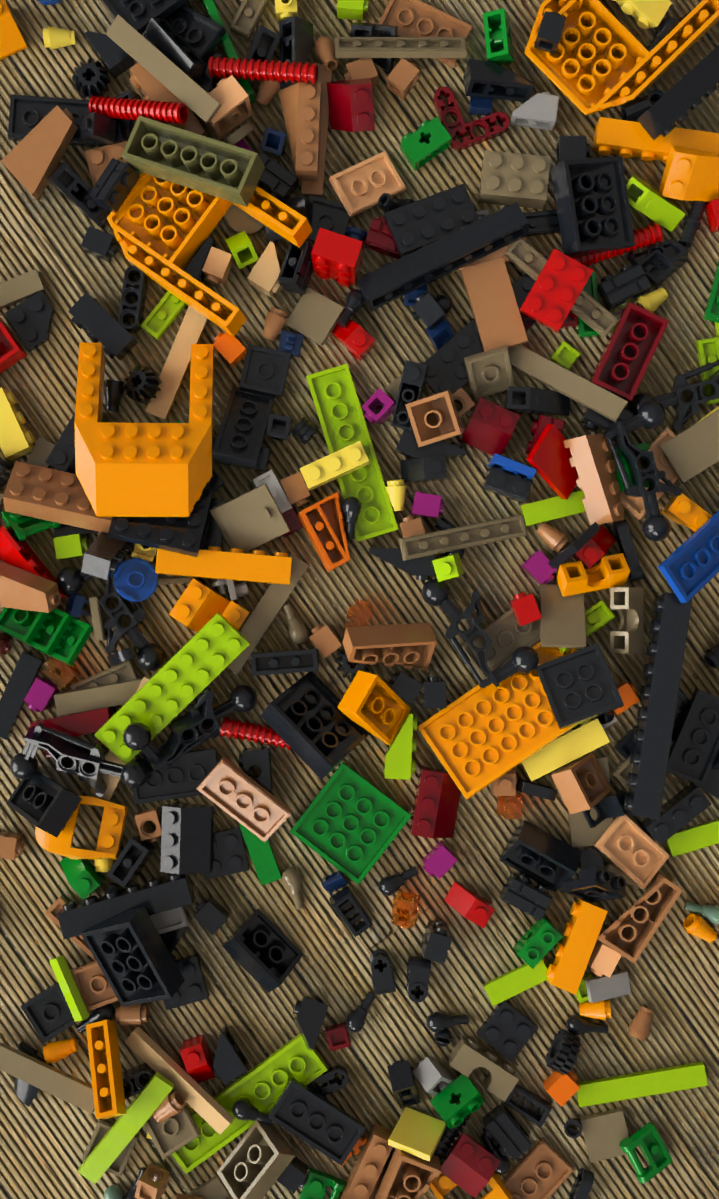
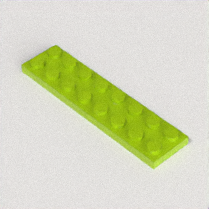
M348 363L307 375L306 379L329 453L332 454L360 441L369 459L368 465L338 478L343 499L345 500L353 496L358 498L362 505L357 523H355L357 543L399 530Z
M217 612L95 732L94 736L125 764L130 762L141 750H132L125 745L123 733L126 727L134 722H141L149 727L152 740L250 645V642Z
M298 1034L213 1097L234 1118L221 1134L215 1131L194 1111L191 1114L202 1134L174 1152L172 1156L186 1174L255 1123L252 1120H239L234 1117L232 1113L234 1102L239 1099H246L254 1107L258 1108L260 1112L268 1114L292 1077L307 1086L326 1072L328 1066L315 1049L312 1051L307 1049L301 1034Z

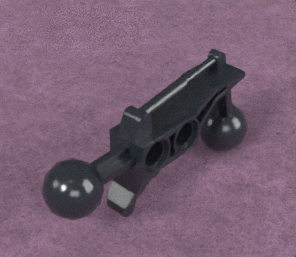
M719 360L682 375H676L671 393L655 397L647 393L634 395L632 401L629 402V411L634 413L633 416L637 415L640 406L647 401L661 403L664 408L675 405L676 416L672 422V429L680 431L693 414L699 413L698 403L719 398V370L704 380L688 384L686 380L713 369V367L719 365ZM706 384H710L712 391L709 395L705 396L703 394V387ZM687 389L690 392V397L687 401H683L681 394Z
M647 401L640 406L637 415L624 421L620 420L610 424L611 431L605 433L604 438L608 440L616 460V466L625 486V495L633 497L642 496L647 514V518L643 523L642 531L649 540L661 541L669 535L671 523L668 518L660 514L655 493L663 492L670 496H679L682 494V489L676 487L665 477L666 473L664 471H657L653 451L640 450L630 442L627 435L642 426L654 429L664 422L666 413L662 404L656 401ZM617 450L627 461L631 482L629 480L623 462L619 458ZM639 458L644 461L643 468H640L638 465ZM645 479L649 482L648 490L643 485Z
M69 566L60 570L56 581L61 591L73 594L81 590L84 581L95 576L82 573V568L78 569ZM112 573L107 580L106 594L99 600V603L111 618L104 624V627L107 629L106 651L114 653L118 642L127 634L138 650V664L147 671L159 669L164 662L162 648L154 643H149L138 628L147 612L143 609L140 602H133L137 611L132 612L123 597L117 593L114 586L115 573ZM111 598H117L119 601L118 607L115 609L109 608L108 602ZM125 615L131 618V624L128 627L121 625V618ZM116 626L114 634L112 635L111 629Z
M431 579L424 584L422 588L424 601L431 606H439L453 621L446 632V638L450 640L463 662L467 664L481 688H485L491 683L498 687V683L517 672L529 674L536 670L539 665L538 653L529 646H522L513 652L511 661L491 672L487 665V649L493 641L479 626L485 620L481 611L480 593L477 591L472 593L471 603L462 613L449 598V587L444 581L438 582L437 579ZM475 608L477 609L478 616L473 620L472 617ZM462 619L470 621L471 628L469 630L462 631L459 629L458 624ZM460 634L475 651L480 670L488 677L487 679L482 681L471 664V660L456 639V635ZM478 635L483 636L486 641L485 645L481 648L473 644L474 637Z
M248 685L237 686L232 690L229 700L213 708L214 693L207 686L202 691L203 694L197 700L196 705L190 706L188 713L171 722L172 732L167 742L160 748H157L151 742V731L147 725L141 722H134L126 727L123 733V741L128 748L141 750L147 756L154 771L160 768L166 771L170 764L184 754L189 753L210 737L216 738L219 735V728H221L217 721L218 719L235 710L239 712L251 711L257 703L256 691Z
M38 723L36 727L30 728L23 739L26 741L23 752L16 754L10 762V771L16 778L22 780L29 779L38 770V761L35 756L40 747L47 750L54 758L57 770L78 775L80 781H87L96 790L95 794L98 797H102L107 789L103 773L121 777L124 785L130 788H139L148 779V768L144 763L132 760L122 765L104 760L106 752H103L100 743L93 745L68 734L65 735L44 727L43 723Z

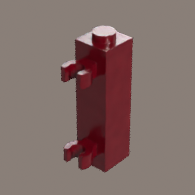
M112 707L37 720L30 723L28 731L31 727H36L38 723H43L44 727L73 737L95 733L114 715ZM96 738L97 743H100L102 746H105L100 740ZM45 750L46 757H51L47 750Z

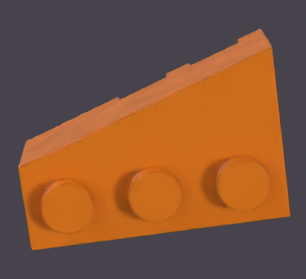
M338 492L298 513L297 517L327 572L340 567L350 560Z

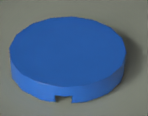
M141 558L129 559L118 566L117 572L114 574V586L117 593L124 599L131 602H141L150 598L155 593L158 586V575L155 573V567L150 562Z

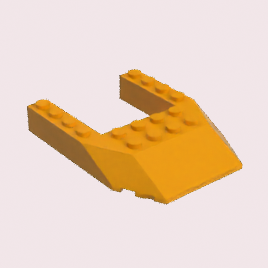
M545 0L540 5L524 53L587 116L633 101L659 80L719 21V0H702L650 52L599 0ZM545 11L557 12L561 16L566 17L555 54L534 48Z
M140 172V178L118 212H111L107 217L126 259L172 295L234 337L247 320L241 310L183 270L232 204L299 248L313 231L307 218L258 186L255 188L248 207Z
M79 342L74 421L76 475L97 517L190 516L195 503L202 495L204 487L212 477L215 360L213 344H191L189 423L102 422L105 375L102 343Z

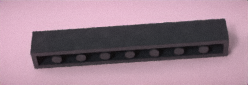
M517 202L510 206L506 205L491 215L483 216L477 222L465 225L452 234H446L431 244H425L415 252L407 253L392 263H386L371 273H365L361 278L357 279L359 291L371 312L528 236L529 222Z

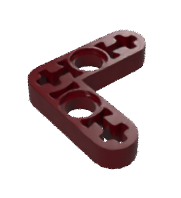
M440 87L436 90L433 100L442 125L452 137L450 146L454 150L459 151L500 136L508 130L510 120L504 112H496L465 124L452 90L448 87ZM440 95H443L444 97H448V98H447V106H448V108L445 109L444 101H443V100H439V99H440ZM448 114H454L457 117V121L450 124L445 120V117ZM498 119L500 122H504L501 128L499 125H495ZM476 126H481L484 128L485 134L476 136L473 129ZM456 135H459L460 138L464 137L462 143H459L458 140L454 141Z

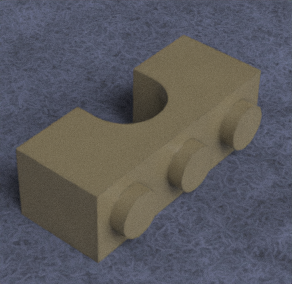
M610 587V609L617 610L620 615L618 629L610 631V653H644V588Z
M461 1036L448 1056L449 1065L466 1077H469L471 1072L478 1067L488 1069L489 1074L484 1080L486 1090L504 1102L519 1081L517 1069L507 1061L503 1063L494 1052L489 1049L485 1051L473 1038L469 1037L467 1039Z

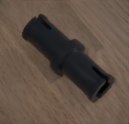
M701 201L692 202L688 217L683 222L684 229L678 243L684 247H691L693 245L695 234L701 227L700 220L706 207L705 203Z

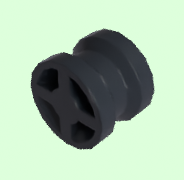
M304 417L295 426L291 434L298 436L301 439V443L305 445L316 434L318 428L309 424V420Z

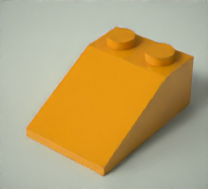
M671 145L658 188L661 196L686 201L710 202L719 199V154Z
M358 670L337 707L350 720L390 746L411 710L378 675Z

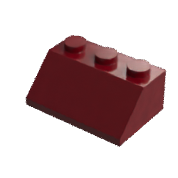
M421 766L410 827L411 835L427 838H453L461 791L447 770Z

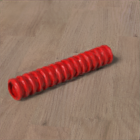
M211 56L208 61V73L211 78H215V76L217 78L222 76L228 78L233 75L237 79H242V77L244 80L249 78L255 80L257 78L258 81L262 79L268 81L270 79L272 82H275L277 79L278 82L284 80L288 83L291 80L292 83L296 81L302 83L304 81L305 84H309V82L316 84L318 81V65L314 62L312 65H310V62L305 64L299 62L297 64L296 61H292V63L285 61L283 63L282 60L276 63L275 60H271V62L264 60L263 62L262 59L257 61L251 59L249 61L248 58H244V60L237 58L236 60L233 57L229 60L228 57L222 59V57L215 58L214 56Z
M92 96L88 105L90 113L96 112L112 119L137 120L139 116H143L162 123L185 124L188 118L187 106L182 102Z
M655 222L652 226L647 225L646 228L641 227L639 230L635 229L633 231L635 246L571 258L583 265L591 266V263L597 264L598 261L609 260L611 256L614 258L617 254L623 255L624 252L629 253L630 250L641 249L643 245L647 247L649 243L653 245L656 241L661 242L663 232L661 226Z
M227 717L222 721L220 729L222 737L227 735L228 738H231L233 736L234 739L241 738L242 741L248 739V742L253 740L254 743L261 742L262 745L268 743V746L274 744V747L279 745L282 749L288 747V750H291V747L272 727L268 728L267 725L261 727V724L256 726L253 722L248 724L247 721L241 723V720L236 722L235 719L228 720Z

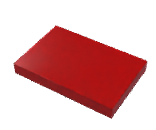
M547 424L526 460L534 469H537L536 471L561 499L567 500L577 484L578 473L576 467H571L569 458L572 455L570 448H565L563 442L566 440L554 424Z

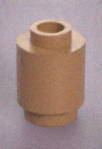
M142 1003L122 1007L120 1004V1007L116 1008V1021H120L121 1026L142 1025L143 1022H148L149 1020L148 1004Z

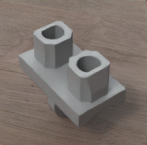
M216 579L217 582L211 583L212 588L218 587L220 595L226 593L224 585H227L232 601L238 600V597L249 593L246 582L234 584V580Z

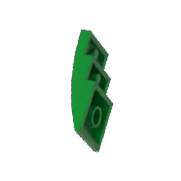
M4 608L0 614V631L70 666H73L93 631L91 625L73 618L70 614L56 608L50 613Z

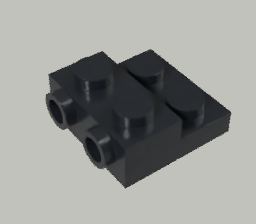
M589 866L588 869L579 871V878H572L571 881L562 883V892L590 903L625 897L626 881L623 876H616L614 872H609L606 869L602 870L599 866Z

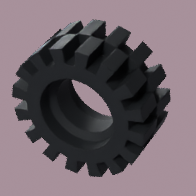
M564 1029L559 1030L558 1034H555L554 1040L551 1041V1047L548 1048L549 1053L546 1055V1066L562 1075H566L567 1072L569 1073L571 1067L573 1068L574 1061L578 1058L577 1054L580 1052V1049H578L581 1046L580 1038Z

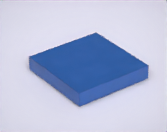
M496 453L490 458L487 465L489 468L493 466L521 476V479L526 478L529 480L534 477L537 470Z

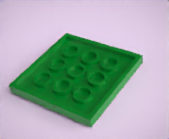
M342 762L291 828L290 833L359 885L412 815Z

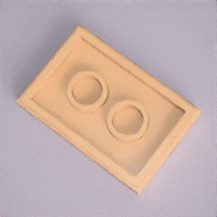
M386 151L338 172L329 178L332 187L350 218L378 205V200L383 193H388L391 197H395L407 189Z
M626 814L618 816L594 845L641 889L646 888L670 857L662 847Z

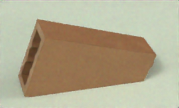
M58 105L1 160L27 191L37 199L42 195L49 182L47 178L56 169L78 129L73 123L75 117L66 108L62 111Z
M0 561V607L50 613L61 604V595L57 583Z

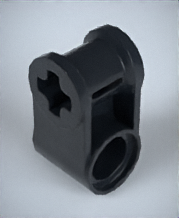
M377 949L370 956L371 977L375 996L396 992L388 953L382 949ZM378 960H382V965H378Z
M408 957L407 991L409 998L413 1002H422L427 997L431 971V960ZM416 986H420L418 993H414Z

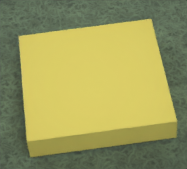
M405 1107L388 1139V1145L430 1162L445 1131L446 1124L444 1121Z

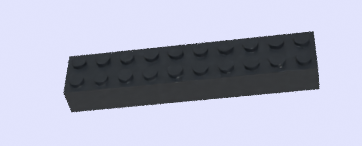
M665 592L658 597V600L655 599L653 604V612L656 615L655 620L651 621L649 633L653 635L652 641L648 642L646 649L649 661L648 664L644 665L643 677H646L645 686L642 685L640 689V698L643 701L642 707H638L636 720H639V727L634 730L633 742H636L635 751L632 750L630 754V763L633 764L632 773L628 772L626 785L629 786V793L624 795L623 807L626 808L627 813L656 820L660 819L692 598L687 603H681L674 593Z

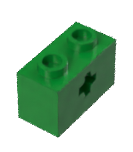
M505 8L483 13L488 61L497 65L514 62L510 17Z
M438 117L424 121L420 125V129L414 133L409 132L402 138L400 151L415 171L451 145L452 137Z
M543 916L542 920H537L513 947L517 955L533 969L563 936Z
M461 1074L432 1098L430 1102L451 1130L453 1127L461 1125L467 1115L476 1112L484 1100L468 1077Z

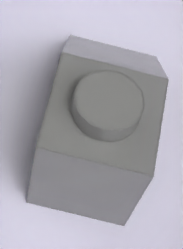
M550 92L537 93L513 111L510 125L552 131L556 122L559 96H555Z
M430 1057L422 1059L418 1063L417 1068L412 1072L425 1091L434 1096L456 1079L437 1060Z

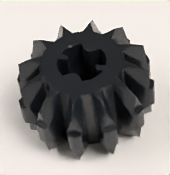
M89 58L87 64L80 61L81 67H74L75 75L72 76L75 89L81 92L84 98L88 95L91 98L97 94L103 97L102 91H108L109 87L107 84L111 83L107 68L102 67L101 62L98 60L93 63Z
M143 365L142 367L135 366L134 372L129 371L130 376L125 378L127 384L123 387L127 391L126 395L141 404L144 402L150 403L151 397L157 398L156 392L161 391L158 386L162 381L158 378L159 374L155 370Z
M340 650L337 652L338 655L343 657V659H335V663H343V665L337 668V671L346 670L342 677L346 678L350 672L351 680H353L358 670L369 673L370 670L362 663H357L355 667H350L351 664L347 663V655Z

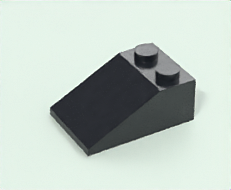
M37 770L33 777L21 780L6 804L39 829L58 837L73 812L77 809L82 798Z

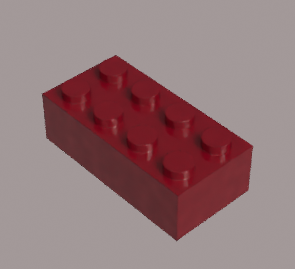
M629 302L619 317V321L607 342L590 378V382L628 401V403L631 402L669 320Z

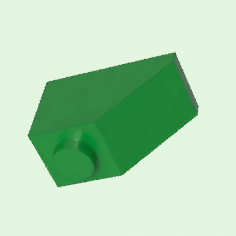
M65 857L60 862L68 883L83 900L105 880L100 872L95 871V866L88 859L75 860Z

